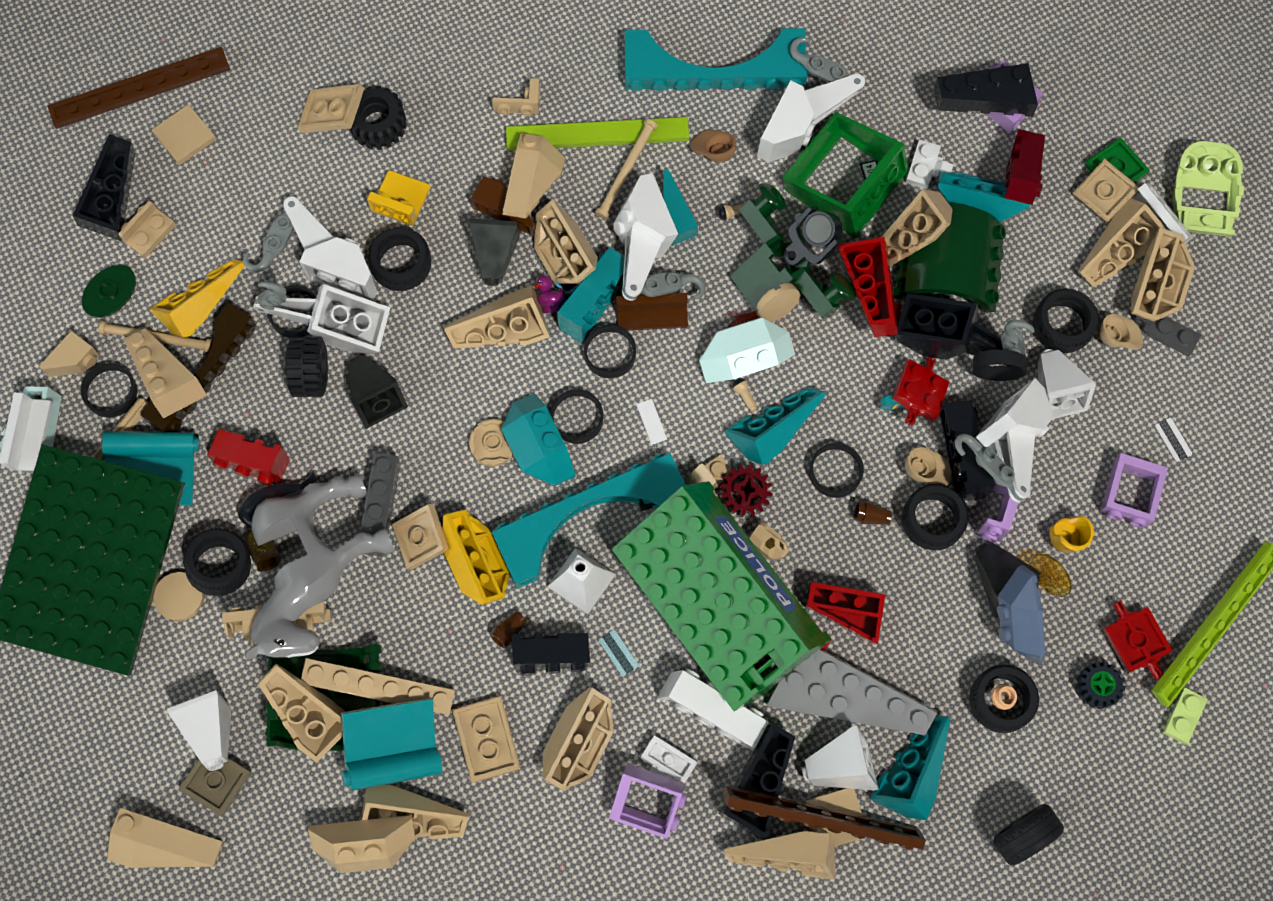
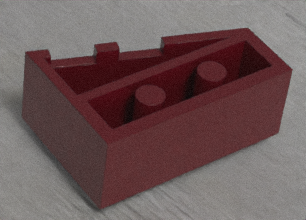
M1018 129L1005 170V199L1033 205L1035 197H1040L1043 186L1041 184V170L1046 135Z

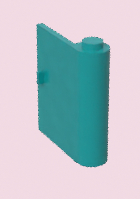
M103 432L102 451L104 461L185 482L179 506H193L195 452H199L200 446L199 437H195L194 432Z
M432 698L341 712L345 760L342 782L344 787L348 786L350 791L442 774L441 756L435 744Z

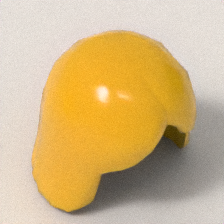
M1085 516L1062 518L1055 525L1051 526L1049 530L1052 545L1063 553H1072L1087 548L1095 535L1093 524Z

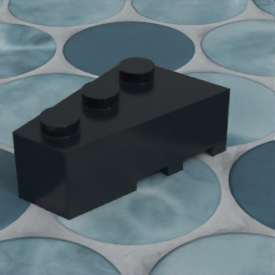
M542 633L534 634V637L519 638V634H511L513 665L516 673L521 672V676L535 675L536 671L546 670V674H557L561 672V669L571 668V672L586 671V667H591L588 633H557L556 636H542Z

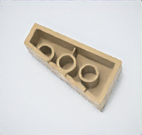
M146 328L124 338V342L150 399L163 418L207 396L198 379Z

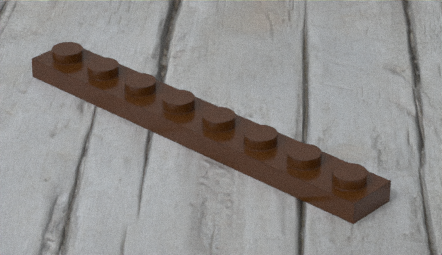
M219 47L65 99L47 107L53 125L58 129L229 71L230 67L223 48Z
M726 785L724 788L723 798L726 806L734 811L741 812L747 810L761 817L769 815L778 817L781 821L788 823L792 821L801 822L810 828L819 826L837 834L846 832L859 839H865V837L873 838L879 843H895L909 850L913 848L923 850L926 842L920 829Z

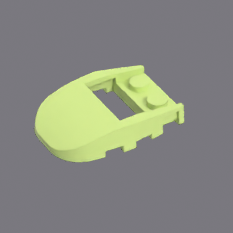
M1199 141L1191 144L1184 151L1177 169L1172 205L1174 214L1189 232L1225 236V238L1235 234V230H1232L1234 220L1239 217L1241 208L1239 206L1241 196L1244 195V186H1242L1241 174H1243L1242 160L1239 153L1233 147L1224 143ZM1183 188L1227 193L1226 211L1182 206Z

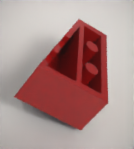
M221 429L218 430L207 454L213 462V466L222 470H226L228 467L235 470L234 473L244 478H248L249 475L256 477L259 483L270 486L271 483L275 485L280 484L290 462V458L280 445L275 444L273 448L264 446L262 440L256 439L253 442L245 439L243 435Z
M810 582L805 608L876 645L879 640L886 594Z

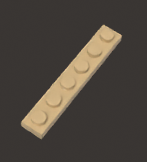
M305 658L300 678L310 686L394 704L432 698L434 712L450 715L455 693L453 689Z

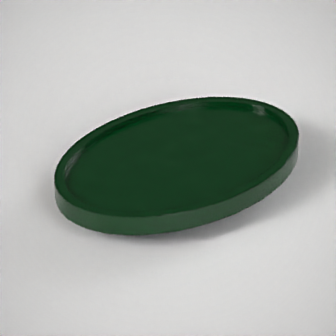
M124 265L111 266L99 272L88 283L83 292L82 307L84 311L94 318L107 317L119 311L134 293L136 287L134 272Z

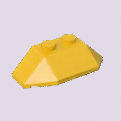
M467 510L445 514L443 516V533L449 550L444 552L461 593L481 605L505 598L510 573L491 530L479 520L470 516Z

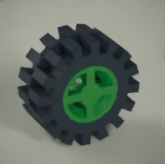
M1099 661L1094 662L1084 668L1076 679L1078 681L1076 689L1080 691L1077 694L1079 697L1082 696L1084 698L1082 702L1084 704L1089 703V707H1098V709L1108 708L1116 704L1123 697L1124 694L1122 692L1126 689V686H1123L1125 678H1121L1120 674L1122 672L1120 669L1116 671L1114 669L1115 665H1108V662L1105 661L1099 663Z

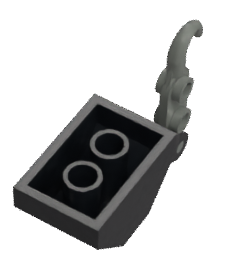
M907 293L897 325L898 334H895L897 342L922 356L947 360L963 353L975 356L980 352L988 350H1010L1025 355L1024 337L1021 331L1016 328H1025L1030 333H1034L1035 330L1031 324L1025 321L1011 320L1006 324L1000 339L975 322L979 311L977 303Z

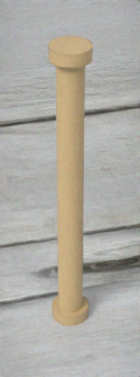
M650 119L645 120V126L601 207L595 211L598 217L605 220L608 218V212L649 136L658 127L656 122Z
M101 321L98 328L100 335L108 333L125 337L140 331V329L111 325L107 321ZM149 331L160 343L205 350V353H209L213 343L212 339L204 341Z

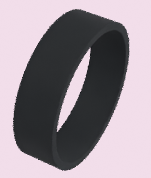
M285 286L286 295L290 293H303L312 299H316L313 292L303 286ZM267 314L274 330L284 337H304L310 334L307 332L309 325L297 331L283 330L273 323L272 314Z
M600 326L593 330L585 341V362L589 369L600 377H620L626 374L634 365L636 359L634 338L626 329L620 326ZM606 332H615L626 337L633 348V356L630 362L622 369L616 371H604L595 367L588 358L587 349L590 342L596 336Z
M988 350L980 352L973 357V374L984 380L1011 381L1024 377L1027 372V358L1019 352ZM1004 364V365H1012V366H1008V367H992V366H986V365Z
M112 363L101 364L91 369L84 377L81 384V397L86 406L96 415L106 418L117 417L127 412L133 406L137 397V384L124 367ZM106 371L125 373L131 382V391L127 400L118 408L109 411L93 408L88 401V388L93 379Z
M574 389L562 393L554 401L551 408V417L554 421L556 408L567 398L580 396L594 402L601 415L599 424L594 431L582 437H571L558 429L564 441L581 444L592 440L600 432L603 425V408L600 401L592 393Z
M831 443L821 447L814 454L809 468V476L813 486L823 495L832 498H841L853 493L859 486L864 473V465L860 455L852 447L842 443ZM828 450H841L850 454L859 467L857 483L845 491H831L823 487L817 481L813 471L814 461L820 454Z

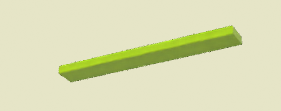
M688 117L650 119L656 122L658 127L655 131H652L646 143L689 141ZM646 119L506 127L507 151L516 150L521 133L543 136L555 148L635 144L645 126L644 122Z
M1264 542L1151 691L1162 706L1168 708L1273 571L1272 543Z

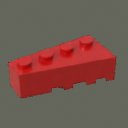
M885 237L844 243L838 249L874 338L898 334L889 255Z

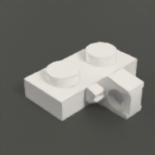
M923 140L918 141L906 179L907 184L928 189L931 177L937 178L940 171L952 172L953 164L945 162L943 158L938 157L940 145Z
M655 735L641 756L642 760L652 765L649 771L686 783L697 764V761Z

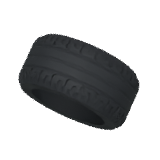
M393 227L392 229L389 228L386 231H382V233H379V236L374 238L368 251V262L374 278L379 284L389 290L407 291L408 289H414L421 282H424L431 269V254L427 242L418 232L410 228ZM406 245L418 251L419 259L417 263L406 272L391 273L381 267L383 255L395 246Z
M1063 288L1049 293L1042 299L1033 316L1035 335L1045 347L1053 351L1059 350L1063 353H1072L1084 348L1095 335L1099 325V313L1094 302L1086 294L1084 295L1083 292L1076 291L1075 289ZM1057 306L1073 309L1083 321V333L1067 336L1057 332L1048 320V310Z
M929 484L914 491L902 511V525L906 535L914 544L926 550H943L954 545L964 534L969 521L968 508L962 496L953 488L941 484ZM925 500H937L947 505L954 516V528L952 531L944 535H933L923 530L918 524L915 515L917 505Z
M215 528L199 533L189 542L184 552L183 565L187 579L195 589L209 596H224L235 592L246 582L251 570V558L245 541L239 535L230 530ZM225 547L238 555L239 561L237 566L226 576L210 578L202 575L196 569L199 557L211 548Z
M1005 664L996 665L985 670L972 684L969 695L970 708L974 717L985 728L998 733H1011L1026 726L1034 718L1039 706V693L1035 682L1022 669ZM1005 679L1011 681L1019 688L1023 696V709L1018 717L1011 720L1002 719L995 716L988 709L985 703L984 692L990 681Z
M1042 804L1001 830L994 836L993 843L1009 865L1014 866L1032 857L1063 834L1064 826L1049 805Z

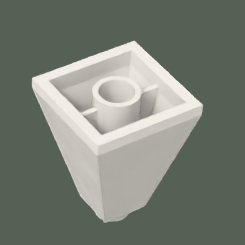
M1047 349L1040 353L1038 381L1046 390L1053 416L1052 419L1087 411L1096 387L1094 381L1059 350Z
M575 547L547 587L588 615L616 574Z
M212 691L168 708V714L201 763L209 771L222 768L224 766L223 763L228 760L231 708L218 691Z
M858 726L849 728L805 760L806 766L802 767L805 781H810L813 786L878 790L868 742Z

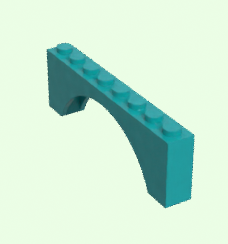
M783 28L774 43L763 53L749 61L728 67H703L684 62L661 48L648 30H625V89L641 91L643 89H654L656 91H663L665 89H677L679 91L699 89L706 91L709 89L732 90L733 88H744L745 90L767 88L775 90L787 88L790 80L805 88L807 69L793 59L790 52L791 44L795 39L800 37L806 38L805 28ZM806 43L799 44L798 51L806 55Z
M661 453L651 458V462L644 465L642 463L635 464L629 468L628 472L621 475L620 473H615L609 476L607 481L599 485L597 482L585 487V491L576 494L573 492L567 494L562 498V501L556 504L550 502L540 507V511L533 514L531 512L524 513L515 522L510 524L509 522L501 523L495 527L496 530L492 531V534L516 589H519L539 580L542 559L549 542L555 533L578 513L596 505L610 502L640 503L639 499L643 500L644 505L651 502L657 504L652 506L654 509H657L681 486L686 484L671 453L667 455Z

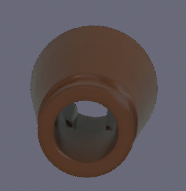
M866 500L858 502L854 511V520L859 521L860 524L889 525L892 518V511Z
M515 611L492 629L493 632L490 637L498 646L505 649L508 645H512L511 634H518L526 619L519 612Z

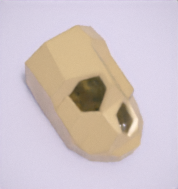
M764 522L757 526L749 538L766 559L779 560L784 558L789 552L786 541Z

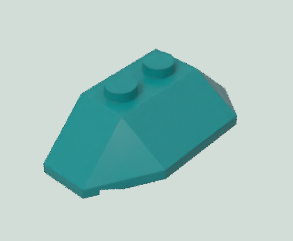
M940 171L938 188L949 203L979 208L993 215L999 222L1030 208V204L1005 199V182L965 173Z
M535 393L513 402L501 431L521 472L544 481L553 487L575 478L576 475L567 447L546 405Z

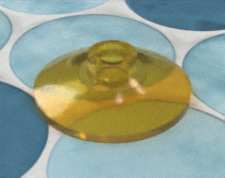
M1038 554L1031 560V566L1041 574L1038 584L1046 592L1056 597H1065L1070 593L1072 588L1071 579L1065 568L1056 559L1046 554Z

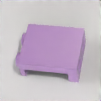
M994 481L995 486L991 491L1004 495L997 519L987 518L978 529L977 534L982 536V539L985 541L996 543V541L1000 542L1010 531L1018 503L1011 499L1007 487L1000 486Z

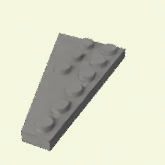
M822 649L818 650L809 659L802 662L778 683L767 703L768 707L926 735L937 715V711Z

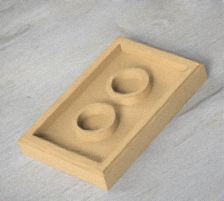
M360 84L311 89L298 125V130L302 133L351 129L364 87Z
M501 695L452 709L472 784L521 769Z

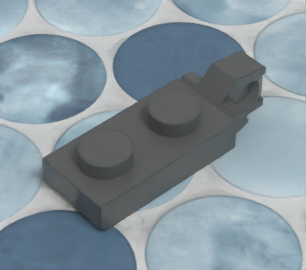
M1136 315L1133 320L1144 327L1143 331L1147 333L1146 336L1186 356L1192 354L1201 336L1200 333L1168 317L1151 321Z

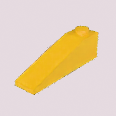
M232 259L206 275V280L189 283L188 290L178 295L173 292L149 308V310L173 335L189 337L196 332L197 327L203 324L245 265L241 260Z

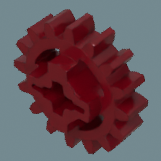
M742 464L739 465L738 472L733 468L730 469L731 477L725 475L723 480L726 484H721L719 489L725 491V493L720 495V499L727 500L724 506L732 507L731 514H734L737 510L740 511V517L742 518L746 512H748L750 517L755 515L754 510L759 514L763 512L761 505L767 507L770 502L766 498L773 496V493L767 491V489L773 486L772 483L765 482L768 474L761 476V468L759 467L756 471H753L752 464H749L746 470H744ZM743 476L742 482L732 483L735 478ZM754 479H756V480L758 481V483L760 484V487H758V486L756 485V483L754 482ZM745 485L748 486L747 490L751 491L747 497L745 492L741 490ZM732 495H735V497L739 501L738 503L735 502V500L732 498ZM751 499H760L757 504L749 506Z

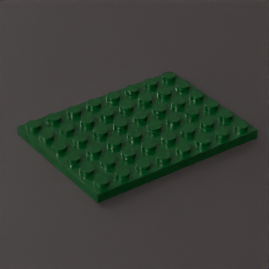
M41 445L0 588V641L130 676L139 650L185 482L51 446Z

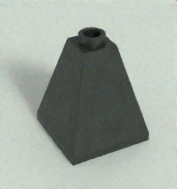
M470 218V227L481 278L485 281V285L498 286L499 282H502L520 237L521 230L518 222Z
M365 355L355 357L347 364L351 401L365 429L408 408L396 379Z
M993 542L990 544L983 543L975 549V562L995 619L999 617L997 613V606H999L998 595L1018 566L1024 565L1036 574L1038 581L1036 586L1038 588L1041 574L1034 567Z

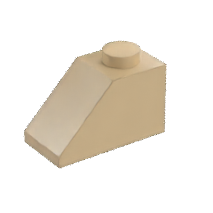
M70 331L39 367L49 377L84 373L86 369L91 368L96 363L99 354L91 345Z

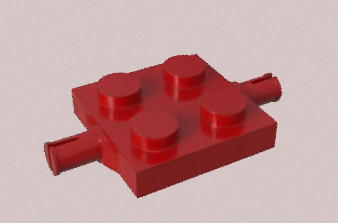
M932 357L926 358L924 366L911 359L907 360L892 399L902 404L908 410L905 423H908V425H914L917 416H923L931 422L938 418L949 381L933 372L936 360Z
M1122 600L1114 603L1112 606L1120 618L1114 624L1102 630L1126 673L1128 674L1138 668L1148 667L1154 680L1161 678L1163 673L1157 662L1161 657L1171 653L1173 650L1149 607L1138 612L1128 613Z

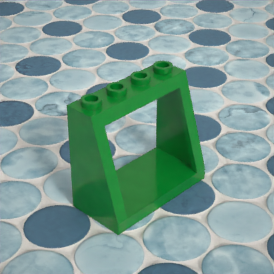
M835 112L825 122L818 135L812 138L805 151L798 155L797 161L792 167L785 171L782 178L785 190L808 207L815 206L819 211L834 213L839 217L843 231L857 238L909 172L905 145ZM841 137L879 162L846 205L804 184Z

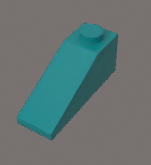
M664 169L663 199L678 232L677 237L671 244L674 246L697 236L698 225L669 169Z

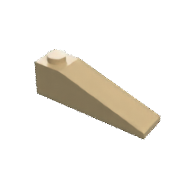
M520 134L503 215L527 218L539 203L541 196L545 192L547 193L551 189V184L555 180L558 181L561 177L565 157L543 136Z
M381 785L366 788L360 820L412 815L415 838L430 837L434 840L464 836L469 814L393 785Z

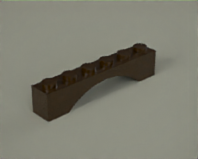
M229 302L214 320V337L211 349L200 369L194 374L206 394L210 390L213 380L224 372L227 362L231 357L233 358L239 353L241 344L245 339H249L255 331L256 324L252 317ZM151 401L140 416L160 432H177L182 425V420L196 408L197 401L165 418L161 416Z

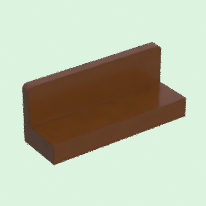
M672 293L656 297L638 295L633 301H629L623 296H616L617 324L627 331L687 328V293Z

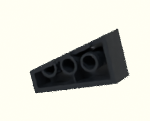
M1029 63L937 77L934 87L937 108L940 111L968 112L970 110L981 111L983 114L999 112L1004 113V115L1025 114L1027 117H1033L1038 106Z
M109 134L72 215L77 226L122 241L119 232L125 223L135 159V151L130 141Z
M971 400L944 403L941 406L939 415L954 490L962 496L964 501L984 499L995 486L993 477L983 467L978 465L974 451L966 443L962 442V449L965 452L964 456H961L955 447V439L960 434L971 435L981 444L976 438L981 431L977 422V409L973 407Z
M774 723L767 725L733 787L778 797L782 789V781L788 766L795 736ZM726 803L723 804L718 813L719 815L761 840L769 838V830L774 816L761 817L747 810L738 812L726 806Z

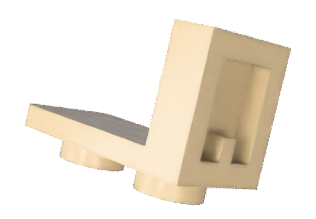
M530 78V87H525V99L492 98L493 111L503 115L510 113H521L526 116L539 114L540 81L539 79Z

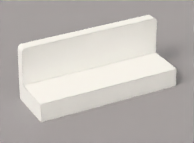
M1144 183L1138 188L1139 193L1132 199L1145 203L1167 230L1183 235L1185 244L1193 239L1190 232L1151 184Z
M14 392L0 453L1 465L10 470L34 472L41 445H44L52 409L51 401L31 399L24 393Z

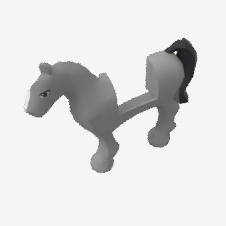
M312 473L305 480L298 483L273 485L257 489L248 494L242 501L238 509V517L252 529L258 546L297 530L307 552L306 556L288 563L276 574L274 578L275 591L254 619L251 630V640L254 645L246 652V659H253L259 654L270 657L289 658L314 653L319 647L320 638L312 630L293 624L294 621L307 609L320 604L335 593L341 573L356 557L370 552L383 554L394 552L393 544L385 528L378 530L373 535L363 531L358 532L350 541L334 551L324 545L314 533L313 513L320 505L334 498L350 496L361 499L366 497L367 492L359 474L353 475L348 479L342 476H335L331 481L321 483L319 477Z

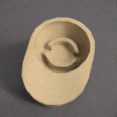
M1109 314L1099 324V336L1102 342L1109 347H1124L1131 350L1142 348V333L1134 321L1118 314Z
M923 447L914 448L907 455L905 469L914 481L945 486L950 483L951 468L945 457Z

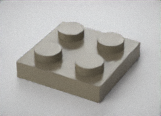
M229 758L227 762L223 763L224 766L222 768L209 771L198 759L179 790L223 817L252 773Z

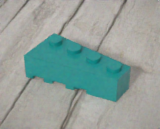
M610 247L605 253L602 252L599 255L596 269L580 283L557 312L559 330L583 344L623 286L624 255Z

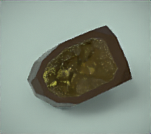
M252 530L247 533L245 543L257 570L267 572L276 568L281 562V558L273 540L258 546Z

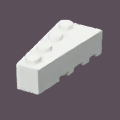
M686 669V671L681 670L670 673L657 699L664 703L666 700L676 703L675 709L692 716L696 714L698 715L696 718L698 722L711 728L716 726L719 728L718 733L747 749H755L769 723L762 718L763 713L751 707L750 709L742 707L734 712L713 683L708 682L705 684L700 681V676L692 670Z

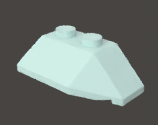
M761 317L717 331L704 354L699 359L705 383L736 379L779 365L794 356L795 352L789 332Z

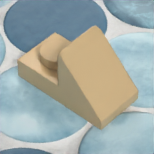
M719 455L706 465L700 464L684 482L686 485L709 481L716 489L725 483L723 480L725 475L731 477L729 470L732 468L723 456Z

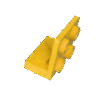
M389 170L378 194L370 192L367 201L372 212L414 226L431 187L427 183Z

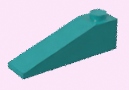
M812 387L804 388L783 398L782 404L773 407L766 406L762 408L763 413L753 418L747 415L724 431L748 460L761 465L767 464L781 453L825 397V392Z
M936 715L926 735L913 733L910 736V744L904 752H898L894 757L896 762L889 771L885 770L879 777L877 782L878 790H874L871 796L873 802L906 818L928 820L937 796L950 724L948 716Z

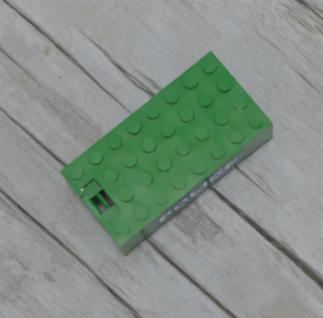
M707 481L681 486L614 546L612 551L735 712L760 699L797 666L831 641L832 638L826 631L822 632L714 494L713 490L715 488ZM768 654L771 659L757 670L754 665ZM774 662L777 668L763 678L760 673Z

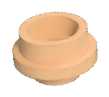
M999 684L993 689L991 698L997 708L1006 710L1014 706L1017 694L1010 685ZM1001 693L1005 695L1004 701L1001 699Z

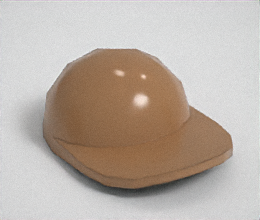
M709 129L698 134L691 141L690 148L693 152L704 155L715 163L726 162L733 157L736 151V139L728 132Z

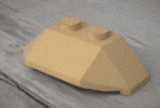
M552 199L536 213L535 221H537L534 249L554 283L579 284L596 269L598 257L579 225Z
M1161 227L1158 229L1144 257L1131 297V314L1151 321H1157L1182 310L1195 269L1190 253L1184 243L1183 235Z
M589 687L566 706L543 751V780L562 791H566L570 787L591 778L614 732L610 698Z
M412 815L308 826L312 850L340 873L393 868L415 839Z

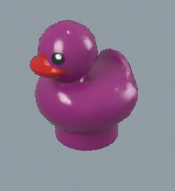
M546 275L540 276L536 281V285H534V288L540 290V293L537 295V301L543 307V313H557L566 302L567 297L562 288H559L557 291H549L552 287V279Z

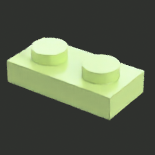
M1183 688L1162 733L1185 745L1188 744L1208 699L1187 688Z

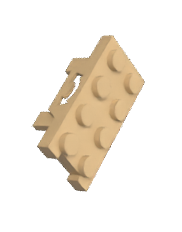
M321 602L307 609L293 624L314 632V623L332 622V611L330 609L326 610V604ZM257 605L253 610L236 607L231 608L230 612L222 613V622L226 636L234 640L235 632L243 631V640H251L254 619L263 605Z

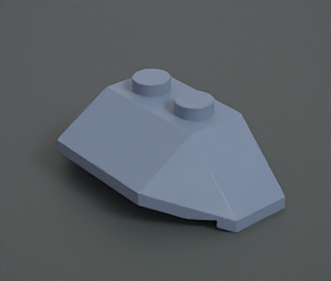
M1021 565L1018 566L998 595L999 636L1012 649L1039 665L1043 663L1045 658L1043 611L1040 593L1036 586L1038 581L1034 572Z

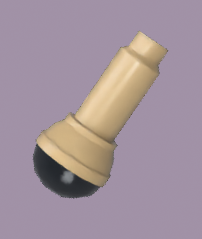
M744 204L720 206L718 209L719 218L727 221L734 215L741 214L739 209Z
M744 378L734 380L732 383L733 391L742 397L751 412L757 410L756 402L749 392L748 382Z

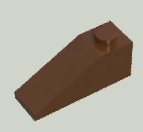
M483 176L471 197L472 208L496 220L517 221L521 231L534 237L536 227L529 215L527 218L503 215L507 188L496 178L489 179Z

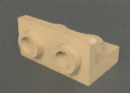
M148 201L137 210L136 215L129 222L122 226L119 236L127 246L146 259L176 224L158 210L153 202Z

